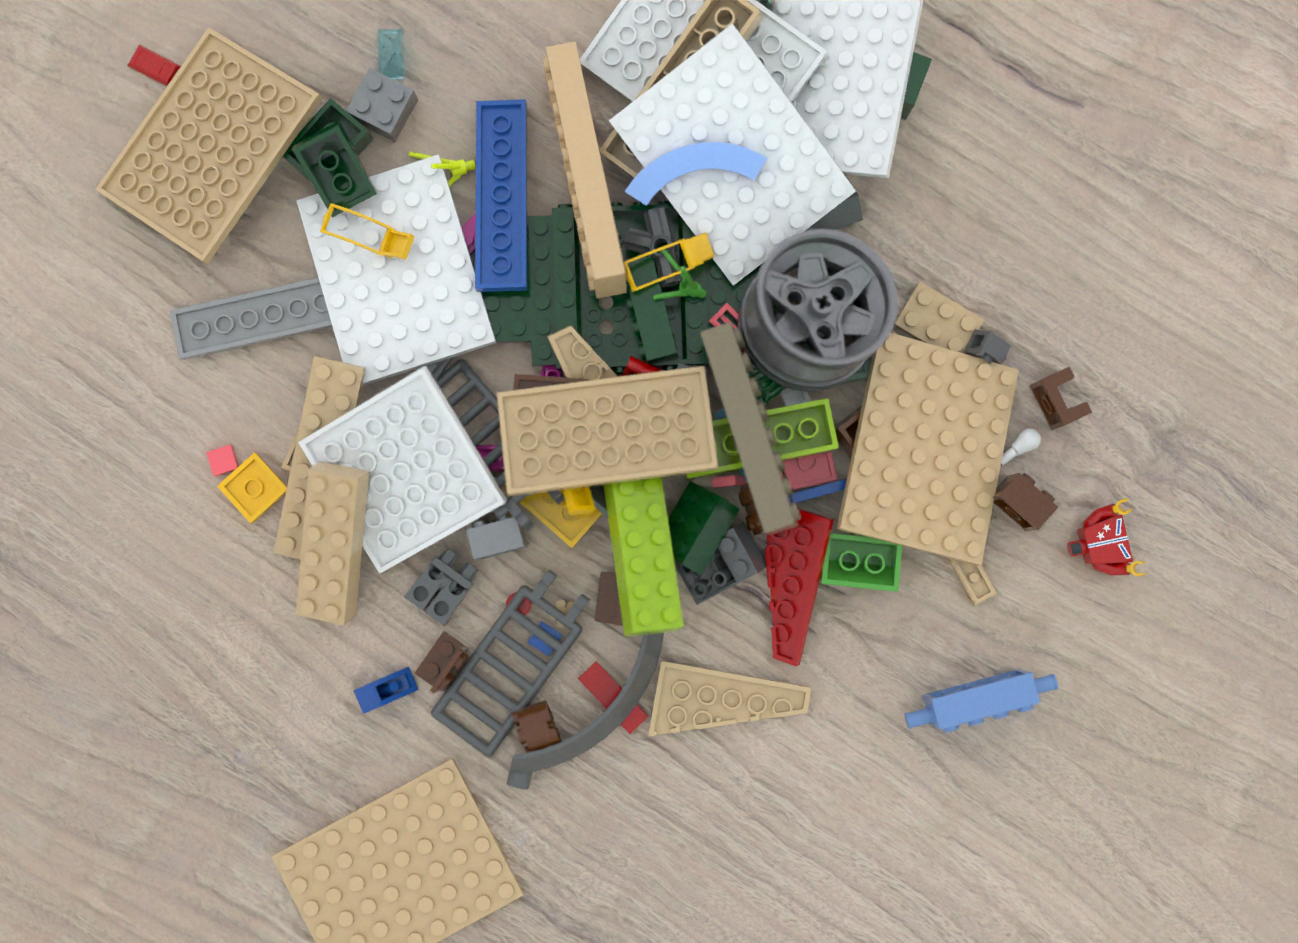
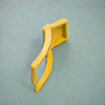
M330 203L328 211L323 217V224L320 232L341 239L391 259L395 257L406 260L415 238L409 233L399 232L380 221ZM334 208L386 228L387 230L379 251L326 231Z
M706 232L690 239L687 238L670 243L624 261L626 280L629 282L632 292L682 272L677 271L636 287L627 263L680 243L688 264V268L685 269L687 271L692 270L695 266L715 257Z

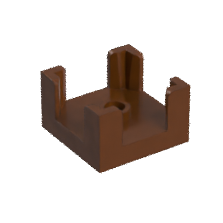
M1070 366L1029 385L1051 430L1065 426L1092 413L1087 402L1067 408L1057 386L1074 379Z

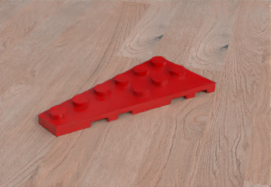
M800 508L798 509L801 519L797 520L799 526L772 535L766 534L767 547L765 548L767 582L771 593L769 609L772 611L773 627L771 628L773 658L793 666H798L801 662L834 522L832 518Z

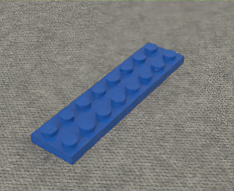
M526 99L476 101V292L527 290Z

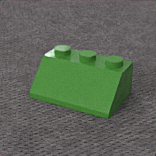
M831 533L821 573V584L898 592L902 546L870 537Z

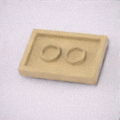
M919 282L896 319L894 326L918 341L965 354L964 350L974 330H979L984 319Z

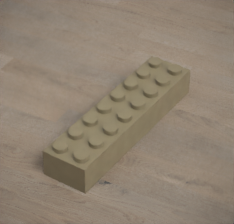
M731 322L700 332L764 533L772 535L799 526L797 520L801 519L798 506L795 502L791 503L789 495L793 494L789 479L787 477L783 478L781 470L785 469L781 454L774 451L773 446L777 445L773 429L771 427L767 428L765 421L769 420L765 405H763V402H759L757 398L761 396V391L757 380H755V377L751 378L749 373L754 371L747 352L743 353L742 348L746 347L742 333L738 327L734 328Z

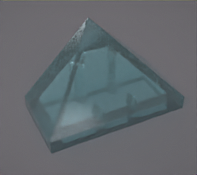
M378 29L379 73L391 79H404L403 29Z

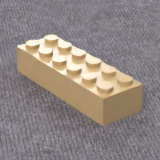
M322 461L308 469L296 615L339 625H345L356 616L370 471Z

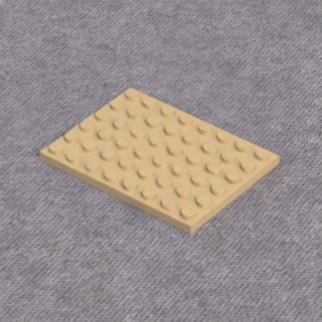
M208 27L95 190L208 265L323 98L314 90Z
M890 333L884 343L872 355L837 529L974 565H982L994 503L993 496L996 492L1019 370L994 362L989 364L986 360Z
M454 758L271 856L315 943H437L524 895L516 876Z

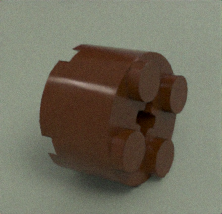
M546 700L512 712L516 726L521 727L516 730L521 744L527 743V746L524 747L526 753L562 742L559 730L556 728L553 720V714Z

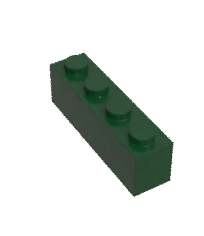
M652 255L627 263L636 287L658 279ZM626 280V286L629 287L630 295L626 296L630 311L634 310L636 320H632L636 335H641L643 343L638 345L642 360L647 358L648 363L653 365L679 358L664 299H653L654 295L662 293L660 282L632 292L631 286Z

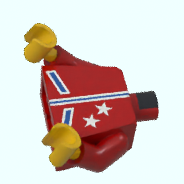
M1122 498L1116 505L1110 504L1095 509L1083 521V527L1078 529L1079 540L1067 543L1070 557L1083 555L1085 564H1092L1095 570L1110 576L1130 575V573L1135 576H1144L1146 573H1138L1136 566L1146 563L1144 561L1133 562L1123 515L1130 513L1133 509L1124 510L1121 507V503L1129 499Z

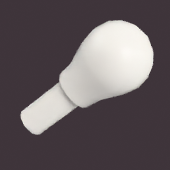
M1033 428L1023 430L1011 445V448L1003 453L1001 465L1004 466L1017 455L1020 456L1038 448L1042 440L1040 433Z

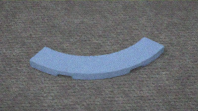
M702 142L674 149L652 161L632 180L625 192L647 206L652 197L673 179L683 174L703 169L727 170L754 181L766 162L767 157L751 149L730 143Z

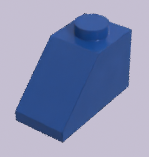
M406 667L353 691L364 714L419 689L410 668Z

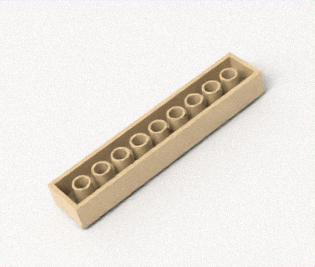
M576 41L546 47L547 57L543 58L544 72L554 112L555 126L558 131L559 145L563 156L565 174L567 175L590 291L595 290L596 298L627 293L624 264Z

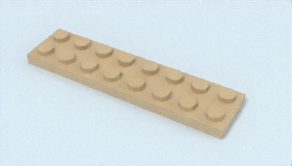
M314 356L274 548L275 554L301 560L308 469L312 467V464L298 442L358 407L366 367Z

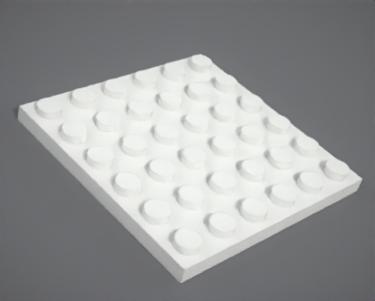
M426 366L298 442L312 466L322 461L370 471L363 548L379 574L508 501Z

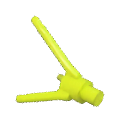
M408 153L410 157L421 160L432 157L420 153ZM441 158L442 163L431 164L433 169H449L451 178L448 180L449 187L460 179L461 175L476 169L474 160L464 161L462 159L456 161Z

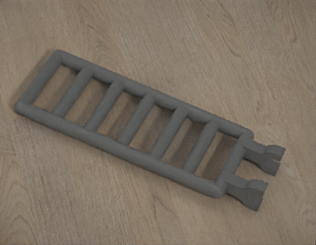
M460 359L448 368L435 382L441 389L460 371L469 380L446 399L451 408L475 388L483 396L478 403L458 419L463 428L489 406L498 414L471 438L476 448L500 427L498 399L468 363ZM502 442L483 458L487 467L503 455ZM505 471L495 478L500 488L506 483ZM560 490L547 491L558 505L565 500ZM529 494L511 496L507 499L506 503L492 510L497 517H503L510 512L519 525L527 532L535 526L517 505Z
M550 569L545 573L534 590L526 585L519 588L431 710L432 717L487 757H491L515 725L512 712L529 706L583 631L582 626L575 620L590 599L582 593L567 614L542 597L558 576ZM525 597L571 630L562 643L517 610ZM510 618L555 650V653L547 663L502 631ZM495 639H498L541 671L533 683L526 680L487 651ZM481 659L526 691L518 704L473 672V669ZM466 679L511 712L503 724L458 692ZM451 700L496 732L488 745L443 712Z

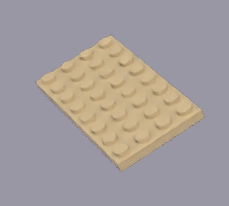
M704 366L497 392L508 496L718 470Z

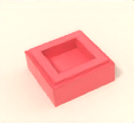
M227 445L206 452L213 476L215 477L232 472L239 467L233 445Z
M743 475L713 477L712 479L713 488L735 487L746 484Z

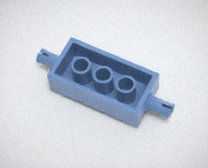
M1017 669L924 694L922 696L926 708L904 713L908 729L930 723V725L939 730L943 729L944 732H951L959 729L958 725L968 723L969 726L983 723V718L993 716L994 719L1006 717L1009 715L1008 711L1018 709V712L1032 710L1034 709V704L1040 703L1038 694L1057 690L1058 683L1054 674L1034 679L1032 672Z

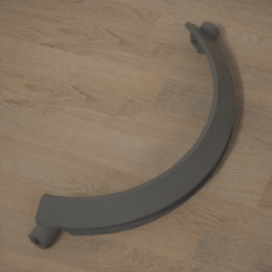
M589 486L595 507L608 519L604 486ZM664 633L642 636L639 654L629 679L606 711L579 733L560 743L532 752L514 754L506 784L514 788L527 790L529 789L534 771L547 769L569 761L590 750L610 735L631 713L647 689L658 663Z

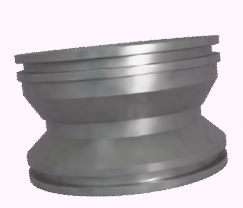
M813 229L796 233L783 240L772 250L742 298L738 314V328L745 341L746 347H744V350L758 370L779 385L807 392L822 391L836 387L855 374L866 359L889 336L897 315L896 287L884 261L872 248L858 238L829 229ZM797 269L796 279L785 275L789 271ZM831 294L838 296L839 301L834 300ZM787 298L795 300L797 305L790 304ZM854 300H856L859 308L852 305ZM772 302L778 304V310L783 315L778 323H776ZM817 332L822 333L826 340L820 339ZM844 336L858 337L855 343L845 349ZM807 340L808 346L812 350L817 351V353L805 350L796 344Z

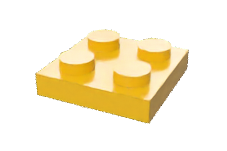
M256 452L217 486L251 524L256 522L286 494L287 485Z

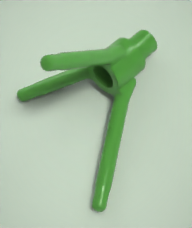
M666 249L660 250L674 269L682 272L679 274L682 277V281L678 291L656 294L653 296V299L658 300L688 295L703 299L707 291L701 288V284L694 281L685 267H680Z

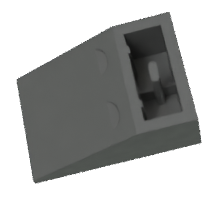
M745 522L727 531L702 575L674 560L675 566L697 605L766 568V561Z

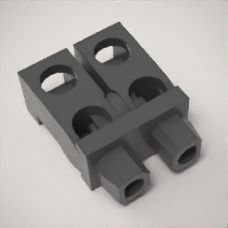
M449 548L439 558L434 557L430 565L404 596V598L422 611H425L426 614L443 626L448 624L454 612L473 587L474 583L472 581L478 572V569L468 562L460 572L453 569L452 566L460 556Z

